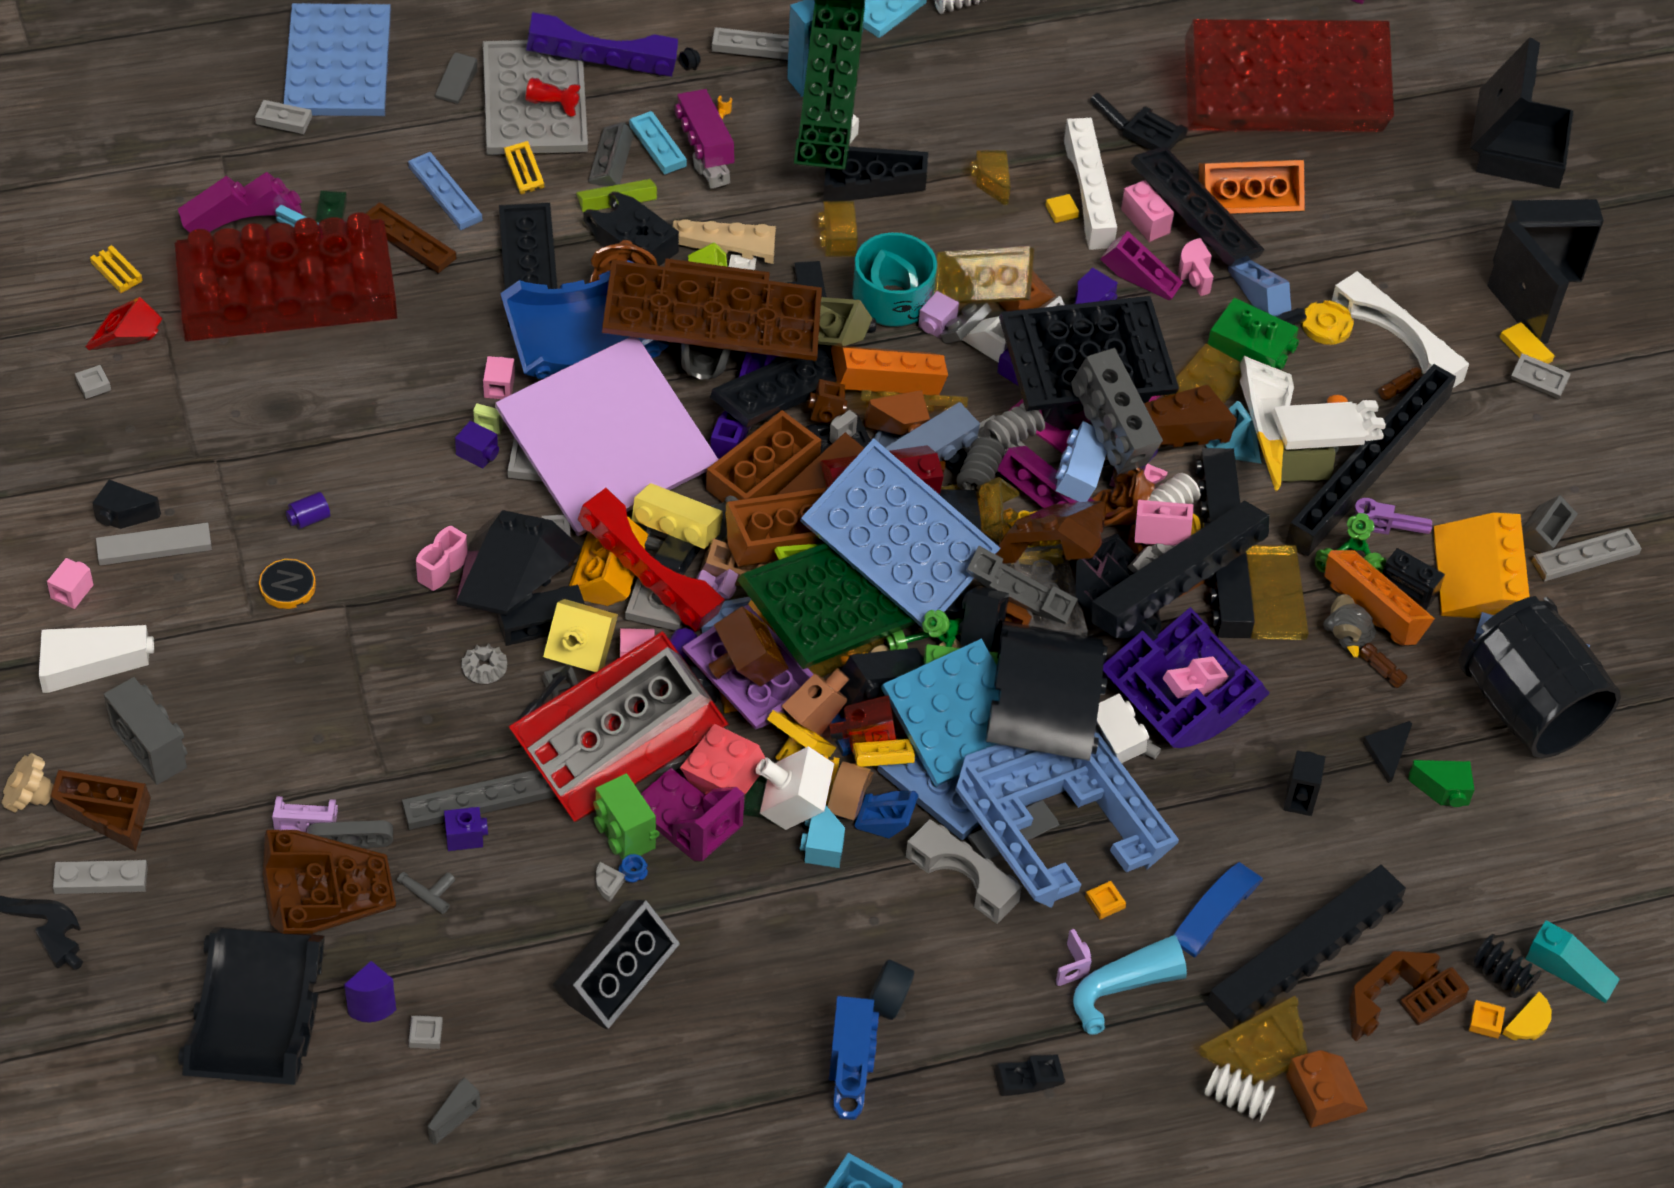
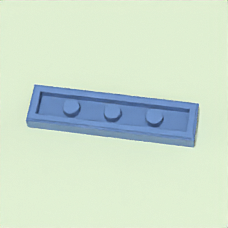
M431 152L408 161L410 170L460 231L482 221L480 211Z

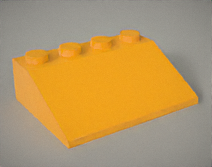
M1489 513L1433 527L1436 568L1445 574L1439 592L1441 616L1480 618L1482 612L1495 615L1507 606L1530 597L1520 514Z

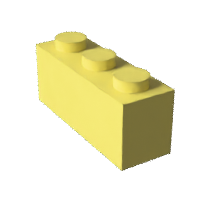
M650 483L634 497L632 521L705 549L713 538L715 539L720 535L723 511Z

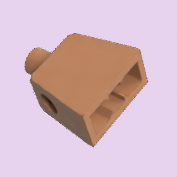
M838 668L827 679L814 674L782 707L800 725L821 735L847 702V698L840 692V689L847 683L849 678Z

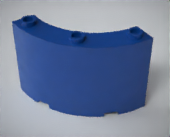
M610 271L600 274V280L585 284L584 280L561 284V289H548L547 285L519 280L500 293L524 374L534 376L537 379H545L630 337L602 333ZM639 338L651 358L659 356L661 351L670 346L668 341Z

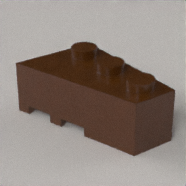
M58 770L50 796L56 810L136 852L151 800L146 784Z

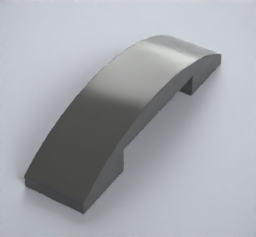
M981 546L977 547L966 569L972 577L987 588L1009 593L1008 601L1030 612L1063 624L1067 622L1078 600L1077 598L1055 586H1052L1051 589L1002 563L1003 558Z

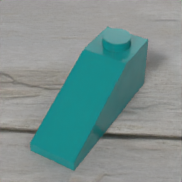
M1547 920L1533 940L1526 957L1527 961L1604 1003L1608 1001L1620 980L1573 934Z

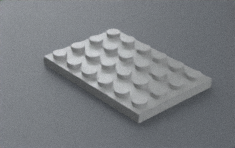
M527 40L483 41L487 155L505 154V147L525 141L529 142L532 153L588 152L583 61L527 51ZM532 77L539 78L542 82L553 84L561 90L573 84L580 85V90L578 91L579 102L574 107L576 115L573 117L567 115L560 102H540L539 104L526 102V88L529 80ZM520 149L521 154H526L524 149Z

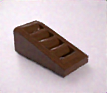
M1450 967L1401 999L1400 1004L1415 1023L1420 1025L1465 1000L1469 987L1456 970ZM1437 989H1440V991L1444 994V996H1445L1444 999H1443V997L1439 994V992L1437 991ZM1426 995H1429V996H1430V998L1434 1001L1435 1005H1433V1004L1428 1000V998L1426 997ZM1418 1000L1426 1011L1422 1012L1415 1001Z

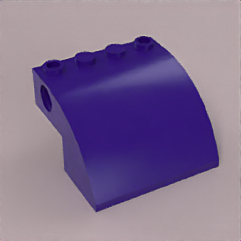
M1191 607L1165 628L1154 641L1144 631H1141L1103 664V672L1173 748L1190 747L1216 736L1240 720L1270 694L1263 683L1211 632L1209 626ZM1212 656L1229 676L1219 689L1216 688L1207 697L1196 688L1187 697L1177 698L1163 680L1167 670L1186 668L1193 659Z

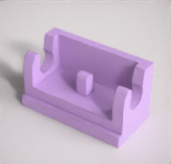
M277 796L272 816L274 830H298L307 833V827L311 824L336 822L338 812L336 800L330 799L329 806L285 804L283 797Z

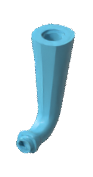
M1172 935L1109 963L1086 976L1078 984L1073 997V1005L1082 1021V1027L1085 1032L1094 1035L1102 1032L1105 1028L1104 1015L1094 1007V1003L1099 997L1155 983L1186 978V962L1176 935Z

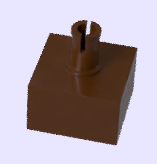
M743 606L714 624L727 650V653L708 664L716 678L720 679L736 667L739 673L761 687L789 669L766 623Z

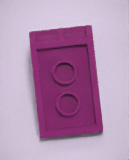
M670 768L641 793L656 816V830L693 861H703L743 826L744 793L736 786L716 788L707 795H704L675 770Z

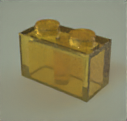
M854 201L823 202V212H818L819 228L823 227V231H820V246H825L826 257L856 256L858 236Z

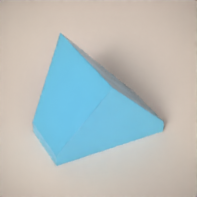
M1237 401L1229 408L1230 412L1237 419L1230 442L1220 443L1219 440H1209V443L1205 445L1207 448H1234L1235 460L1262 464L1252 418L1243 405Z

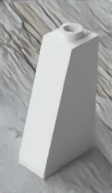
M146 625L42 630L39 679L42 692L50 693L149 665V654L154 653L153 636H148Z

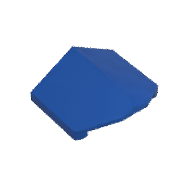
M905 790L890 791L878 795L866 794L855 822L856 829L890 839L908 827L919 795L916 791L910 792Z

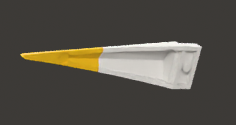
M1244 356L1239 364L1242 374L1240 384L1274 489L1277 491L1281 486L1284 443L1273 417L1274 406H1290L1294 389L1293 380L1289 373Z

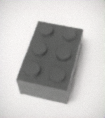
M133 677L104 693L111 728L156 785L187 768L185 760L187 750L182 743L184 734L177 723L171 724L168 720L169 716L165 708L161 704L156 705L151 691L145 684L141 686L136 678Z

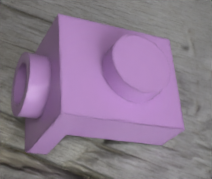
M729 569L721 575L714 577L707 571L701 570L696 579L706 581L724 599L729 600L736 591L735 582L738 574Z

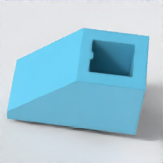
M825 805L824 812L805 820V826L809 827L808 834H802L800 850L805 851L804 863L839 868L844 845L845 827Z

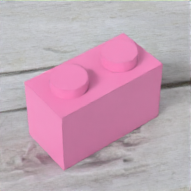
M1146 180L1124 189L1121 210L1148 242L1170 233L1174 212Z
M1138 500L1134 542L1145 545L1157 543L1170 546L1178 545L1191 536L1193 504Z

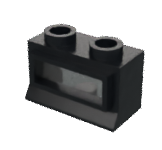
M1396 548L1386 561L1382 573L1424 610H1427L1438 596L1445 576L1444 573L1399 548Z

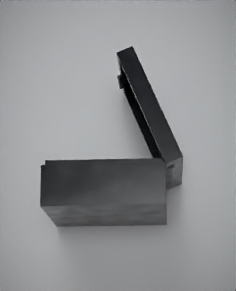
M1529 37L1480 88L1470 148L1479 153L1476 173L1559 189L1566 170L1574 111L1568 108L1532 102L1540 42Z
M1597 199L1512 200L1493 258L1494 266L1487 286L1516 322H1522L1543 344L1549 342L1569 282H1582L1604 222Z

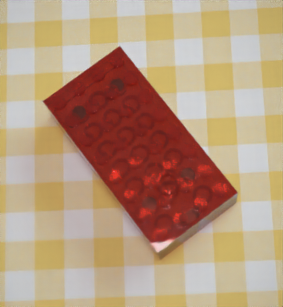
M1193 19L1185 35L1188 130L1384 131L1394 116L1389 21Z

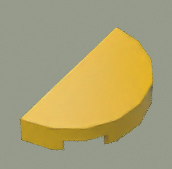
M1538 992L1504 1029L1503 1035L1516 1041L1518 1038L1536 1040L1542 1036L1551 1021V1007L1548 1000Z

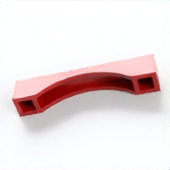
M604 488L582 505L577 519L586 531L591 532L605 549L610 550L625 568L630 569L645 587L650 588L665 606L670 607L685 625L690 626L697 632L719 614L725 599L706 581L676 573L653 558L634 535L627 518L626 506L611 491Z

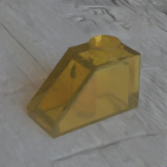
M976 151V159L971 161V176H975L976 186L1003 205H1008L1011 186L1007 151Z

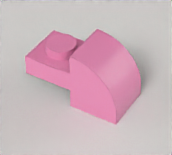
M1201 238L1192 240L1184 246L1181 253L1178 276L1180 280L1189 279L1192 287H1195L1200 296L1210 294L1213 275L1209 270L1211 254Z
M1212 656L1193 659L1186 668L1167 670L1163 680L1177 698L1187 697L1196 688L1207 697L1216 688L1219 689L1229 676Z

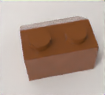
M1318 1050L1292 1058L1286 1077L1311 1128L1367 1112L1368 1108L1342 1056Z

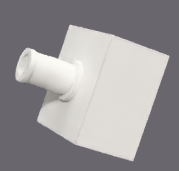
M809 746L776 763L767 757L762 759L757 765L756 773L766 778L767 783L760 814L787 830L824 812L834 763Z

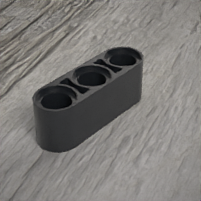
M668 535L654 558L674 572L684 575L700 551V547Z

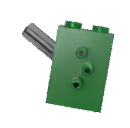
M1233 298L1212 327L1207 347L1240 363L1243 357L1246 356L1282 370L1287 362L1289 352L1293 354L1298 347L1300 341L1297 339L1299 327L1295 325L1306 321L1305 310L1297 308L1275 317L1237 298Z

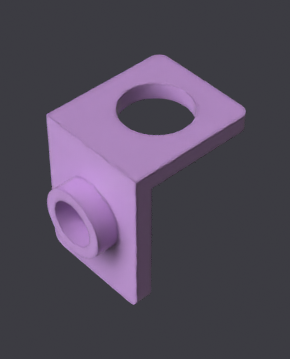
M1075 929L1069 931L1067 946L1076 962L1058 969L1056 978L1058 986L1089 975L1092 961L1088 945L1085 942H1081ZM1078 969L1075 973L1065 976L1068 972Z

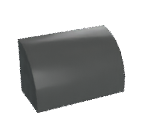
M1561 495L1539 505L1522 529L1524 546L1539 552L1553 549L1578 513Z

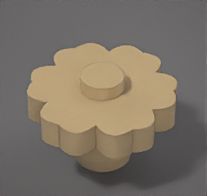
M31 753L29 756H24L16 764L14 772L9 776L3 790V794H5L2 800L4 808L17 812L18 809L23 810L29 802L34 805L41 804L43 806L49 803L54 784L51 783L49 778L43 776L44 772L42 769L45 764L43 758Z

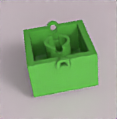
M626 773L597 787L596 801L593 802L596 810L594 823L598 831L605 833L608 837V843L612 852L615 855L619 854L623 860L628 855L636 854L641 856L656 849V838L660 835L659 831L656 830V816L628 774Z

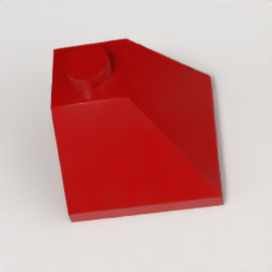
M138 297L111 310L85 347L88 350L135 344L144 339L148 341L157 334L159 330L157 326L163 318L141 297Z

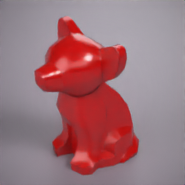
M532 77L526 88L525 99L526 102L535 104L540 102H560L566 114L573 117L576 115L574 107L579 102L578 91L580 90V85L573 84L561 90L553 84L544 83L539 78Z

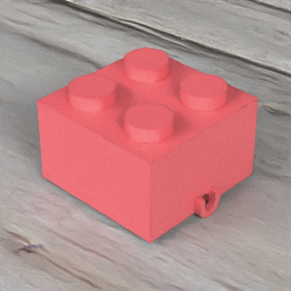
M714 724L680 768L687 781L699 791L705 793V795L716 788L735 786L745 795L760 776L756 773V768L759 762L765 759V756L758 744Z

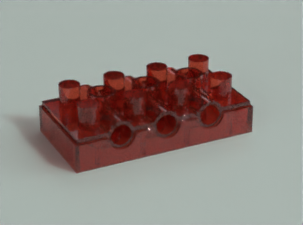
M353 213L348 217L347 222L337 217H331L317 224L314 219L302 218L295 223L294 227L287 223H276L269 226L266 230L260 224L251 223L244 226L241 232L233 228H225L215 232L213 236H211L208 230L196 229L189 233L188 239L175 242L185 342L397 319L396 296L385 222L382 219L371 220L365 213Z

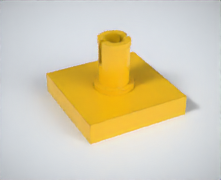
M772 710L767 718L768 721L789 736L779 753L775 756L779 761L802 750L803 747L809 746L819 754L829 757L837 748L819 734L800 725L791 715Z

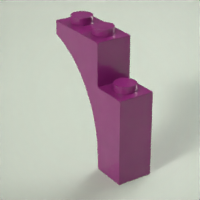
M265 172L245 187L238 181L234 182L228 176H225L178 208L183 227L198 239L214 229L238 219L260 215L278 216L275 210L280 205L303 215L300 206L302 201L299 195L294 190L290 191L286 188L280 178H274L268 172Z

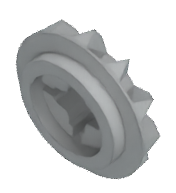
M489 643L485 647L476 645L473 650H467L465 657L462 658V670L464 675L473 682L480 684L493 683L505 674L507 658L501 652L500 647L493 648ZM489 659L490 665L483 664L480 666L479 660L486 661Z

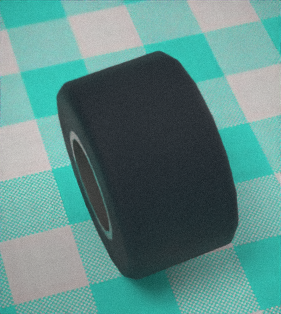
M890 959L885 962L869 999L874 1000L873 1012H879V1015L890 1020L895 1019L911 986L914 970Z

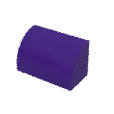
M372 961L344 984L348 1015L351 1018L361 1022H376L387 1018L396 1011L393 979Z

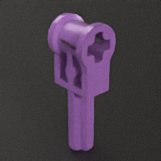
M1361 498L1354 507L1356 513L1353 516H1356L1358 513L1368 515L1369 519L1374 523L1373 532L1389 535L1391 528L1430 534L1432 530L1431 519L1394 513L1395 505L1377 503L1370 498ZM1367 505V511L1364 512V508Z

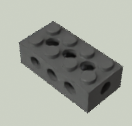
M1112 348L1087 356L1071 382L1072 389L1084 407L1085 416L1091 420L1096 430L1098 441L1105 447L1110 464L1115 467L1118 474L1147 465L1163 440L1116 349Z

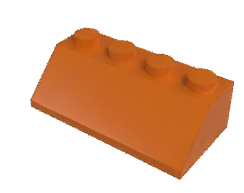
M1304 160L1199 163V182L1230 214L1305 211Z
M832 345L831 347L837 383L844 384L846 390L909 393L922 390L923 395L939 396L948 377L944 355L930 352Z
M1331 550L1329 552L1324 577L1331 582L1330 586L1340 594L1350 595L1355 604L1363 607L1371 615L1372 621L1376 626L1385 628L1391 633V639L1401 646L1416 645L1435 618L1355 550Z

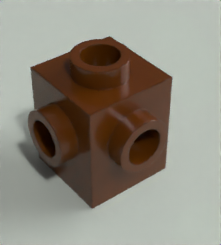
M819 379L815 393L810 392L807 401V408L811 409V420L822 424H831L837 416L845 414L847 400H845L844 384Z

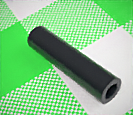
M1095 93L1091 97V103L1123 132V128L1129 121L1100 93Z

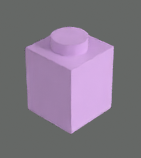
M936 291L920 309L918 327L929 334L941 338L940 334L947 328L946 324L957 317L959 302Z

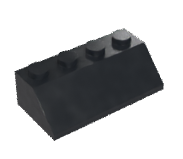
M625 900L556 980L553 986L571 1008L602 1028L609 1029L680 943L646 900Z

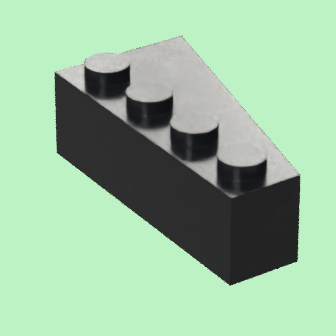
M849 146L846 169L826 168L823 204L925 191L928 152Z

